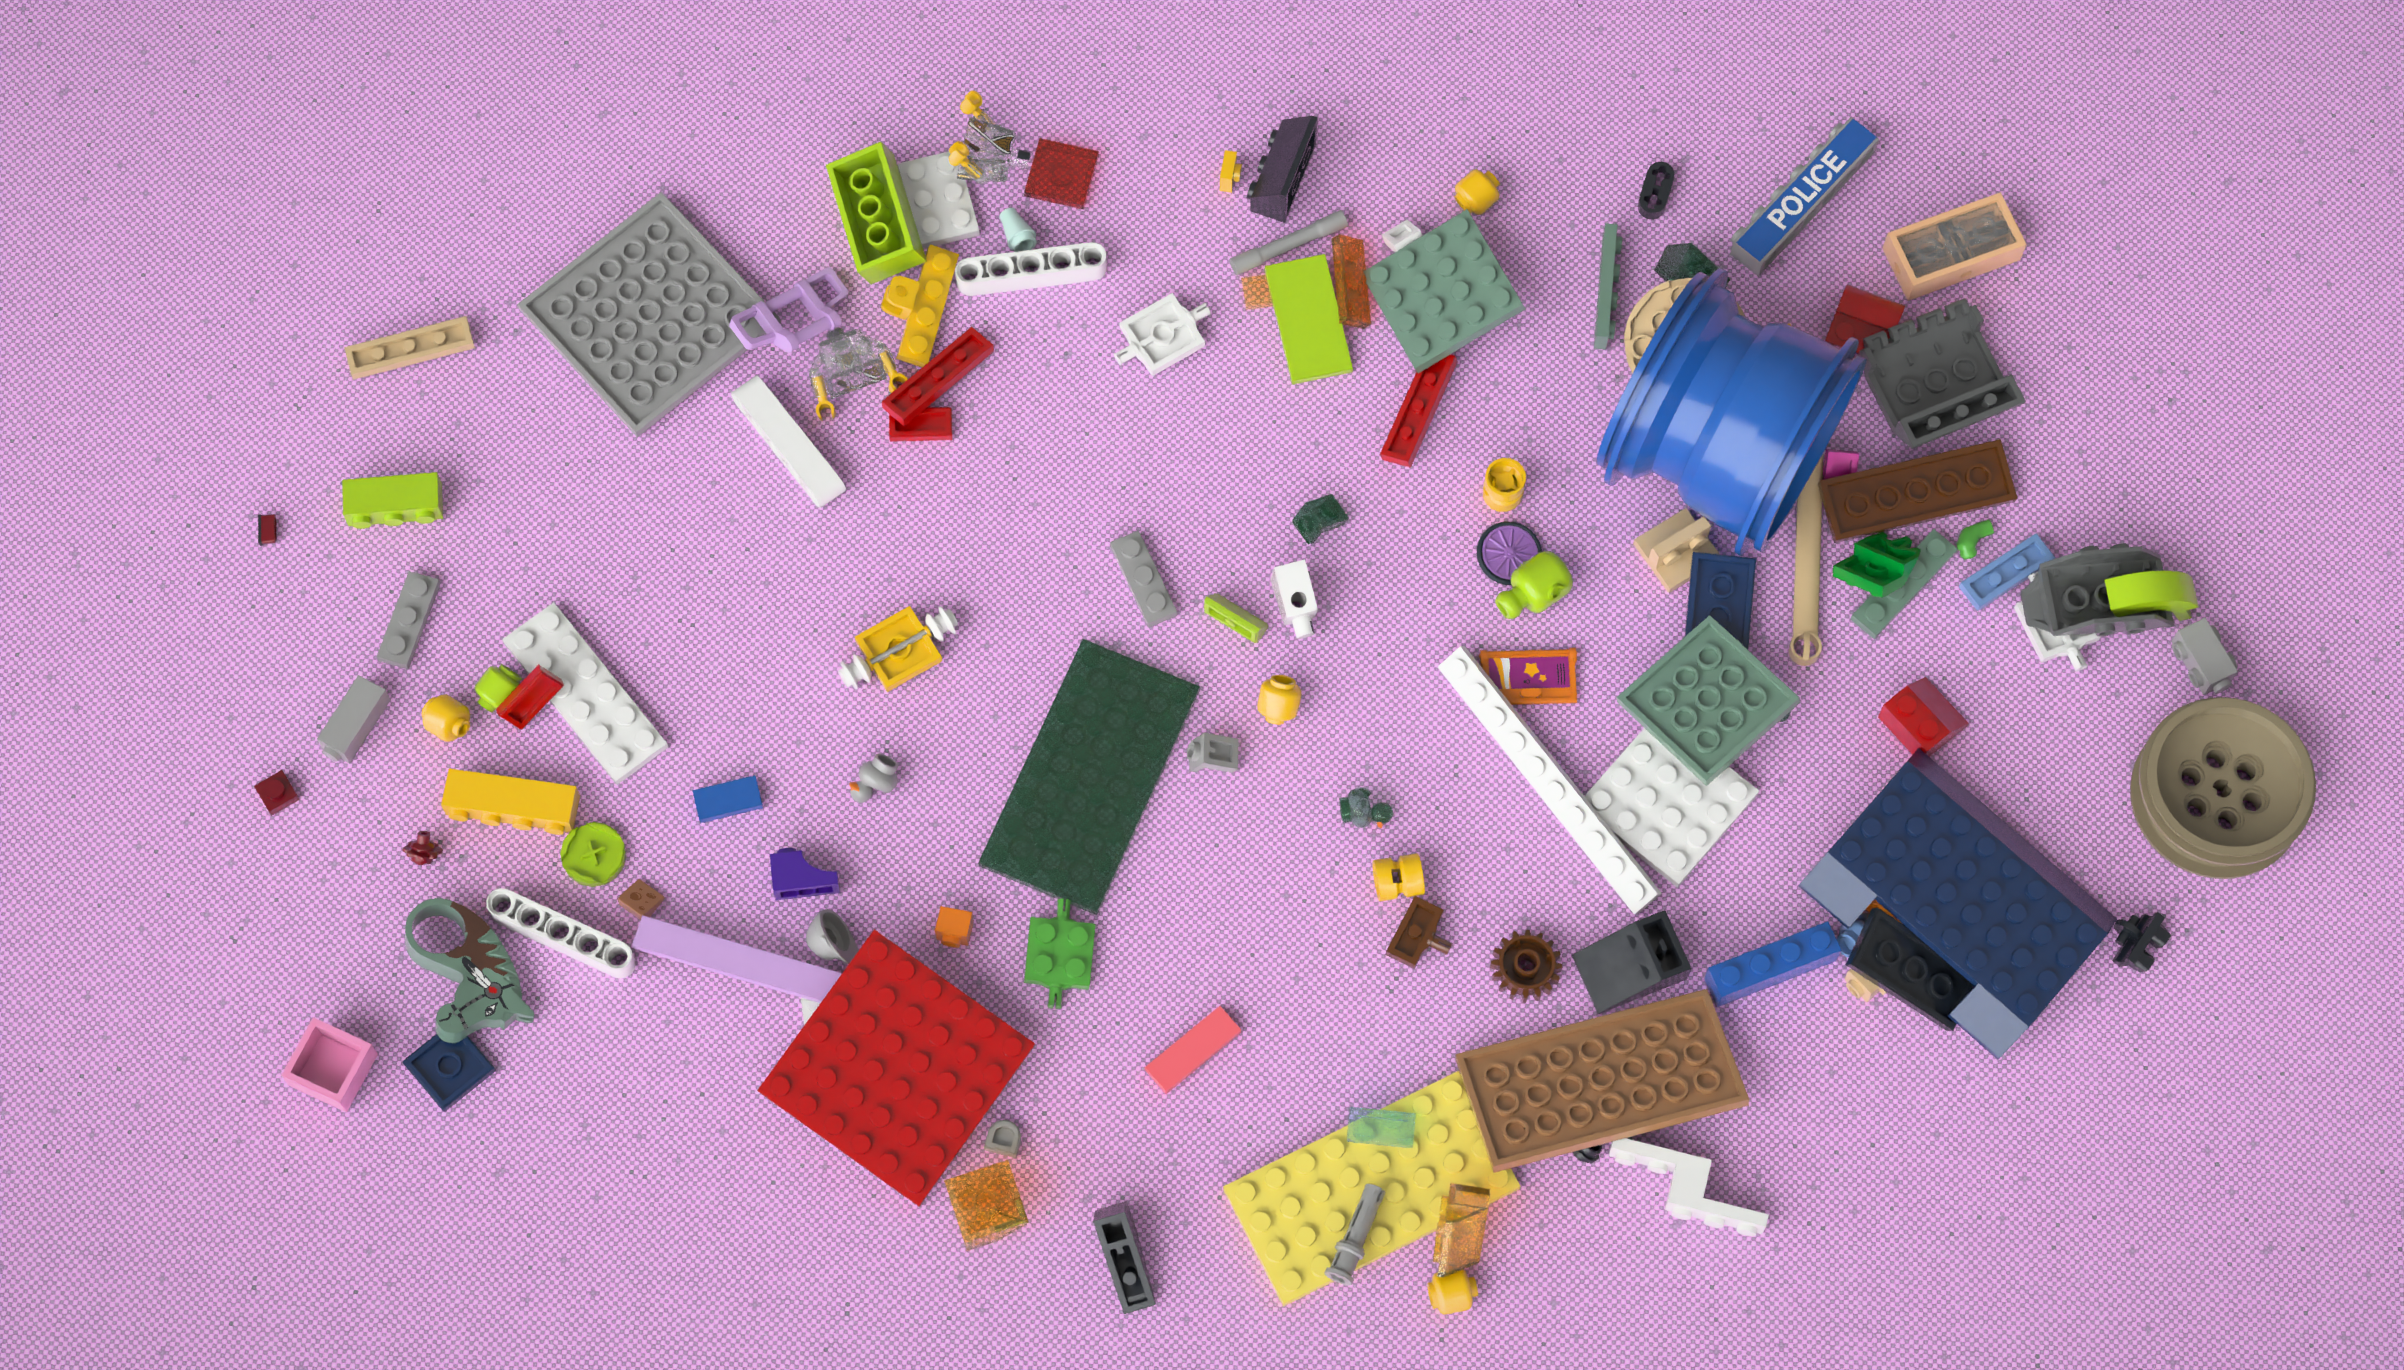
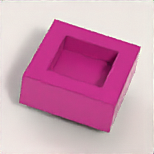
M1826 449L1823 480L1857 472L1859 453L1856 451Z

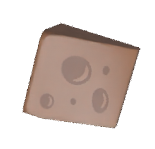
M638 879L617 900L621 907L641 920L642 915L651 917L665 897Z

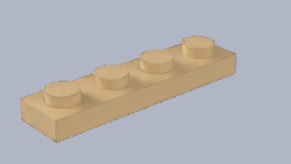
M467 316L344 348L351 376L355 380L471 350L475 346Z

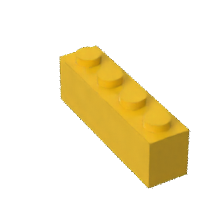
M449 768L441 806L445 814L449 815L450 819L464 822L468 821V818L479 819L483 824L490 826L508 823L520 830H531L532 827L544 828V831L550 834L562 835L564 831L570 832L574 829L580 794L577 787L572 785Z

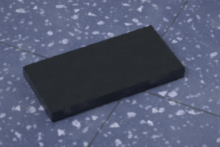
M1878 907L1871 909L1845 964L1947 1032L1954 1031L1956 1023L1948 1015L1974 987L1973 984L1905 925Z

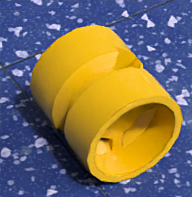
M1500 458L1494 460L1488 466L1483 484V498L1491 509L1498 512H1508L1520 504L1524 494L1526 472L1518 461L1511 458Z
M1418 853L1402 855L1395 862L1391 857L1372 861L1374 883L1379 902L1397 899L1400 893H1403L1406 897L1425 894L1423 870ZM1398 872L1400 883H1393L1392 873Z

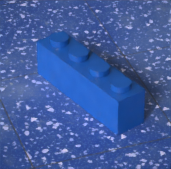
M1827 921L1708 967L1704 980L1716 1007H1720L1836 962L1842 950Z

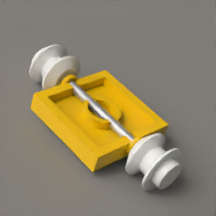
M908 606L856 635L855 641L866 659L864 661L862 657L854 654L853 663L847 665L843 661L840 662L842 669L838 670V673L846 687L852 685L857 690V682L862 679L869 683L871 671L874 670L885 690L889 692L942 662V656L930 638L933 636L939 641H944L943 633L950 631L952 634H956L954 627L958 626V622L950 609L944 610L939 606V614L933 617L927 613L926 625L922 626L912 608Z

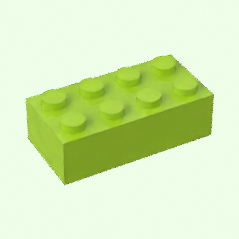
M881 141L826 164L857 272L872 285L927 262L895 155Z

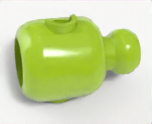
M1551 551L1539 552L1529 560L1524 561L1513 571L1511 575L1512 589L1502 591L1497 595L1495 599L1496 606L1507 619L1519 617L1522 609L1525 607L1533 613L1543 612L1571 591L1573 586L1572 575L1558 555Z

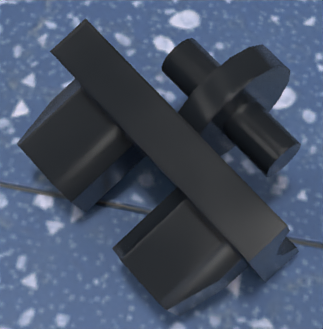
M2155 912L2153 916L2143 914L2140 918L2131 915L2128 921L2118 919L2114 924V929L2119 934L2115 942L2121 948L2112 961L2119 967L2130 966L2140 973L2147 972L2155 962V958L2145 950L2147 945L2150 943L2156 949L2162 948L2171 937L2169 931L2162 925L2165 917Z

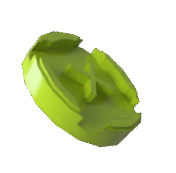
M598 822L586 823V825L571 830L563 840L560 851L562 865L568 876L578 884L589 887L606 885L614 880L624 868L626 860L625 844L618 832L607 824Z

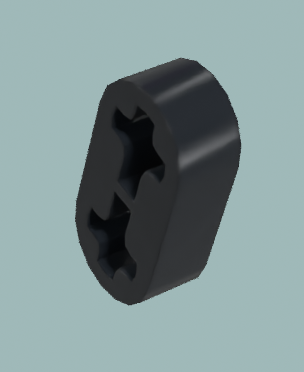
M1655 162L1647 171L1638 201V211L1646 219H1657L1665 211L1675 175L1671 165L1666 162ZM1658 173L1664 174L1661 186L1655 185ZM1652 195L1657 196L1654 209L1648 208Z

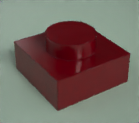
M283 770L254 785L271 816L300 800Z

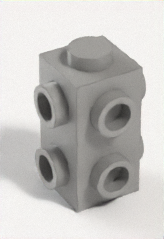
M2205 617L2177 631L2171 641L2172 650L2179 661H2183L2187 667L2188 676L2193 686L2199 687L2203 695L2212 691L2215 694H2219L2233 685L2231 683L2238 673L2237 663L2230 652H2226L2222 646L2221 637L2216 627L2210 626Z

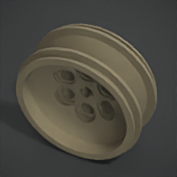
M2227 697L2197 700L2178 708L2164 718L2140 751L2135 761L2130 781V799L2133 814L2141 832L2150 845L2175 866L2198 876L2215 879L2245 877L2264 870L2275 863L2290 848L2294 840L2305 828L2312 814L2316 797V778L2313 763L2308 750L2297 733L2283 719L2270 710L2246 700ZM2206 758L2215 759L2220 767L2214 768L2210 766ZM2237 770L2245 771L2249 775L2250 780L2241 779L2237 774ZM2181 776H2189L2194 780L2195 785L2189 786L2185 784ZM2217 790L2221 791V797L2216 795ZM2242 801L2253 803L2256 811L2246 809ZM2187 807H2196L2200 811L2201 816L2191 815ZM2218 819L2227 820L2231 825V829L2221 827Z

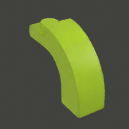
M2147 571L2105 580L2110 609L2116 617L2145 611L2165 610L2174 613L2179 621L2192 618L2190 609L2199 607L2193 577L2183 572Z

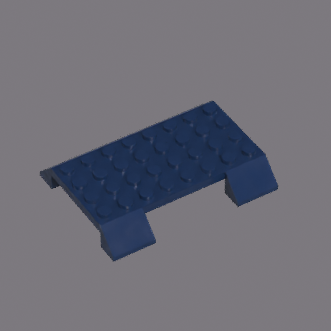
M1920 748L1914 752L1798 885L1847 929L1875 899L1975 987L1963 997L1948 1017L1996 1059H2000L2032 1025L2107 936L2117 920L2114 915Z

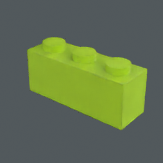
M437 472L342 480L343 516L348 526L365 529L373 524L399 526L403 522L411 521L429 524L437 519H443L442 482Z

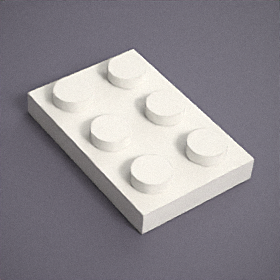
M950 152L898 163V169L923 249L928 248L930 244L938 246L980 236L962 165L953 166L950 164Z

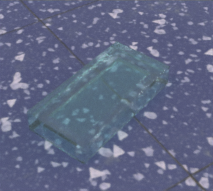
M1350 1107L1346 1142L1413 1148L1416 1113Z

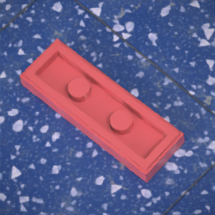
M1219 1006L1145 1067V1071L1163 1092L1167 1094L1241 1033V1029L1225 1010Z

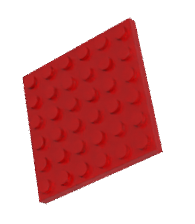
M874 929L757 1091L920 1207L1034 1048L1035 1043Z

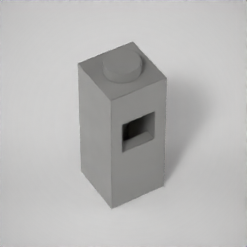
M360 675L357 676L317 738L323 749L322 753L335 762L342 759L349 764L351 763L391 701L386 689Z

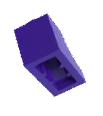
M782 848L777 850V853L770 854L775 900L840 893L837 871H824L813 867L804 859L802 850L796 851L795 848Z

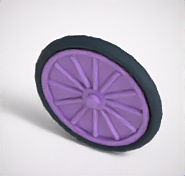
M1504 521L1490 526L1482 533L1477 545L1479 566L1491 580L1503 585H1511L1513 571L1524 561L1542 552L1540 541L1536 535L1526 526L1516 522Z

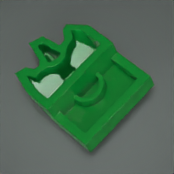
M1884 532L1867 536L1854 543V555L1833 565V577L1845 581L1850 586H1856L1870 592L1875 597L1883 598L1905 585L1920 556L1921 549L1911 548L1912 540L1908 536L1895 540H1888V535Z

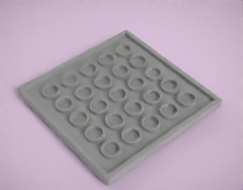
M660 192L524 298L517 306L521 313L638 438L748 350L729 326L730 321L734 315L751 308L752 305L760 301L764 303L765 301L667 197ZM773 312L772 314L775 316V318L777 319V321L781 324V319H780V317H779L775 312ZM755 317L740 323L752 338L766 335Z

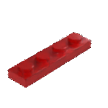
M973 327L969 328L882 400V408L903 426L907 425L994 352V345Z
M1450 354L1422 372H1416L1380 452L1382 460L1411 468L1458 363L1455 355Z

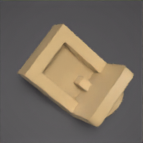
M1852 969L1845 976L1846 987L1851 994L1858 999L1862 997L1867 1003L1879 992L1882 995L1887 993Z

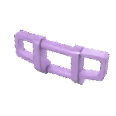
M827 267L807 279L796 282L794 288L767 302L760 301L752 305L751 308L734 315L729 326L746 349L751 350L773 343L782 350L791 353L799 348V344L828 329L834 330L842 325L840 316L833 309L845 300L848 290L834 270ZM822 280H827L838 294L825 305L811 287ZM800 299L816 322L792 333L783 329L772 313ZM755 317L766 335L752 338L740 323Z

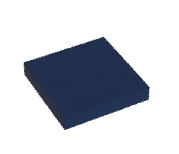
M436 1034L402 1061L444 1113L496 1071L494 1066L468 1036L460 1042L449 1043L443 1041Z

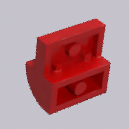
M1847 284L1825 341L1842 348L1845 342L1850 337L1859 340L1856 353L1860 355L1859 350L1865 348L1863 338L1881 331L1886 333L1888 339L1890 338L1888 328L1899 324L1905 305Z

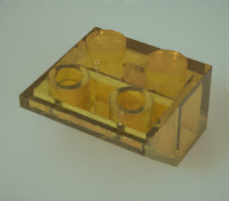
M1450 1183L1448 1196L1442 1195L1432 1261L1439 1263L1437 1277L1444 1278L1479 1263L1488 1214L1490 1189Z

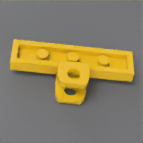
M931 244L927 248L925 254L927 262H924L918 281L903 276L893 277L890 285L885 289L881 303V309L887 314L903 320L907 319L896 359L919 367H923L929 362L959 257L957 253Z

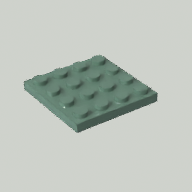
M1468 209L1361 273L1417 373L1422 372L1525 310L1523 303Z
M1710 615L1616 697L1617 703L1706 786L1800 703V697Z

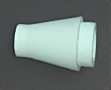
M1007 208L1002 211L999 218L1004 228L1008 247L1015 252L1032 250L1037 243L1036 232L1017 213L1015 208Z

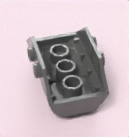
M2122 543L2113 545L2110 549L2087 546L2078 552L2041 563L2036 577L2027 587L2021 590L2020 594L2026 625L2045 630L2053 636L2096 633L2098 637L2109 636L2115 632L2138 634L2155 628L2175 627L2173 615L2170 611L2153 610L2116 617L2110 609L2105 585L2106 579L2139 572L2163 571L2160 554L2142 546L2129 547V544Z

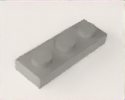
M1139 530L1110 542V548L1147 627L1150 628L1176 617L1177 610Z
M411 571L408 572L377 654L379 662L409 670L441 584L439 579Z

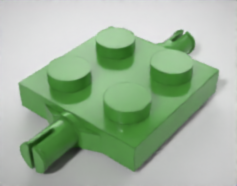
M1064 899L1057 900L1056 917L1050 919L1030 917L1024 983L1038 984L1050 989L1047 1007L1051 1009L1054 1007L1055 996V1009L1062 1008L1063 990L1071 988L1089 990L1095 924L1076 922L1069 919L1071 900L1069 899L1065 901L1064 911Z

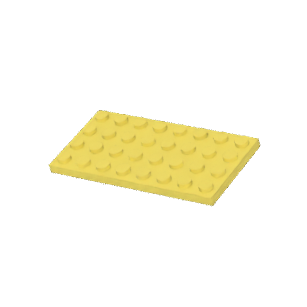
M1457 1071L1223 1186V1191L1284 1307L1334 1282L1324 1272L1333 1262L1337 1252L1335 1249L1336 1243L1344 1239L1366 1184L1376 1185L1386 1193L1363 1245L1365 1255L1362 1260L1358 1261L1354 1271L1519 1190L1521 1186L1511 1168L1493 1173L1461 1074Z

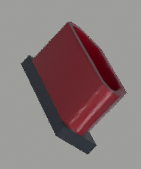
M258 514L259 545L276 543V515Z

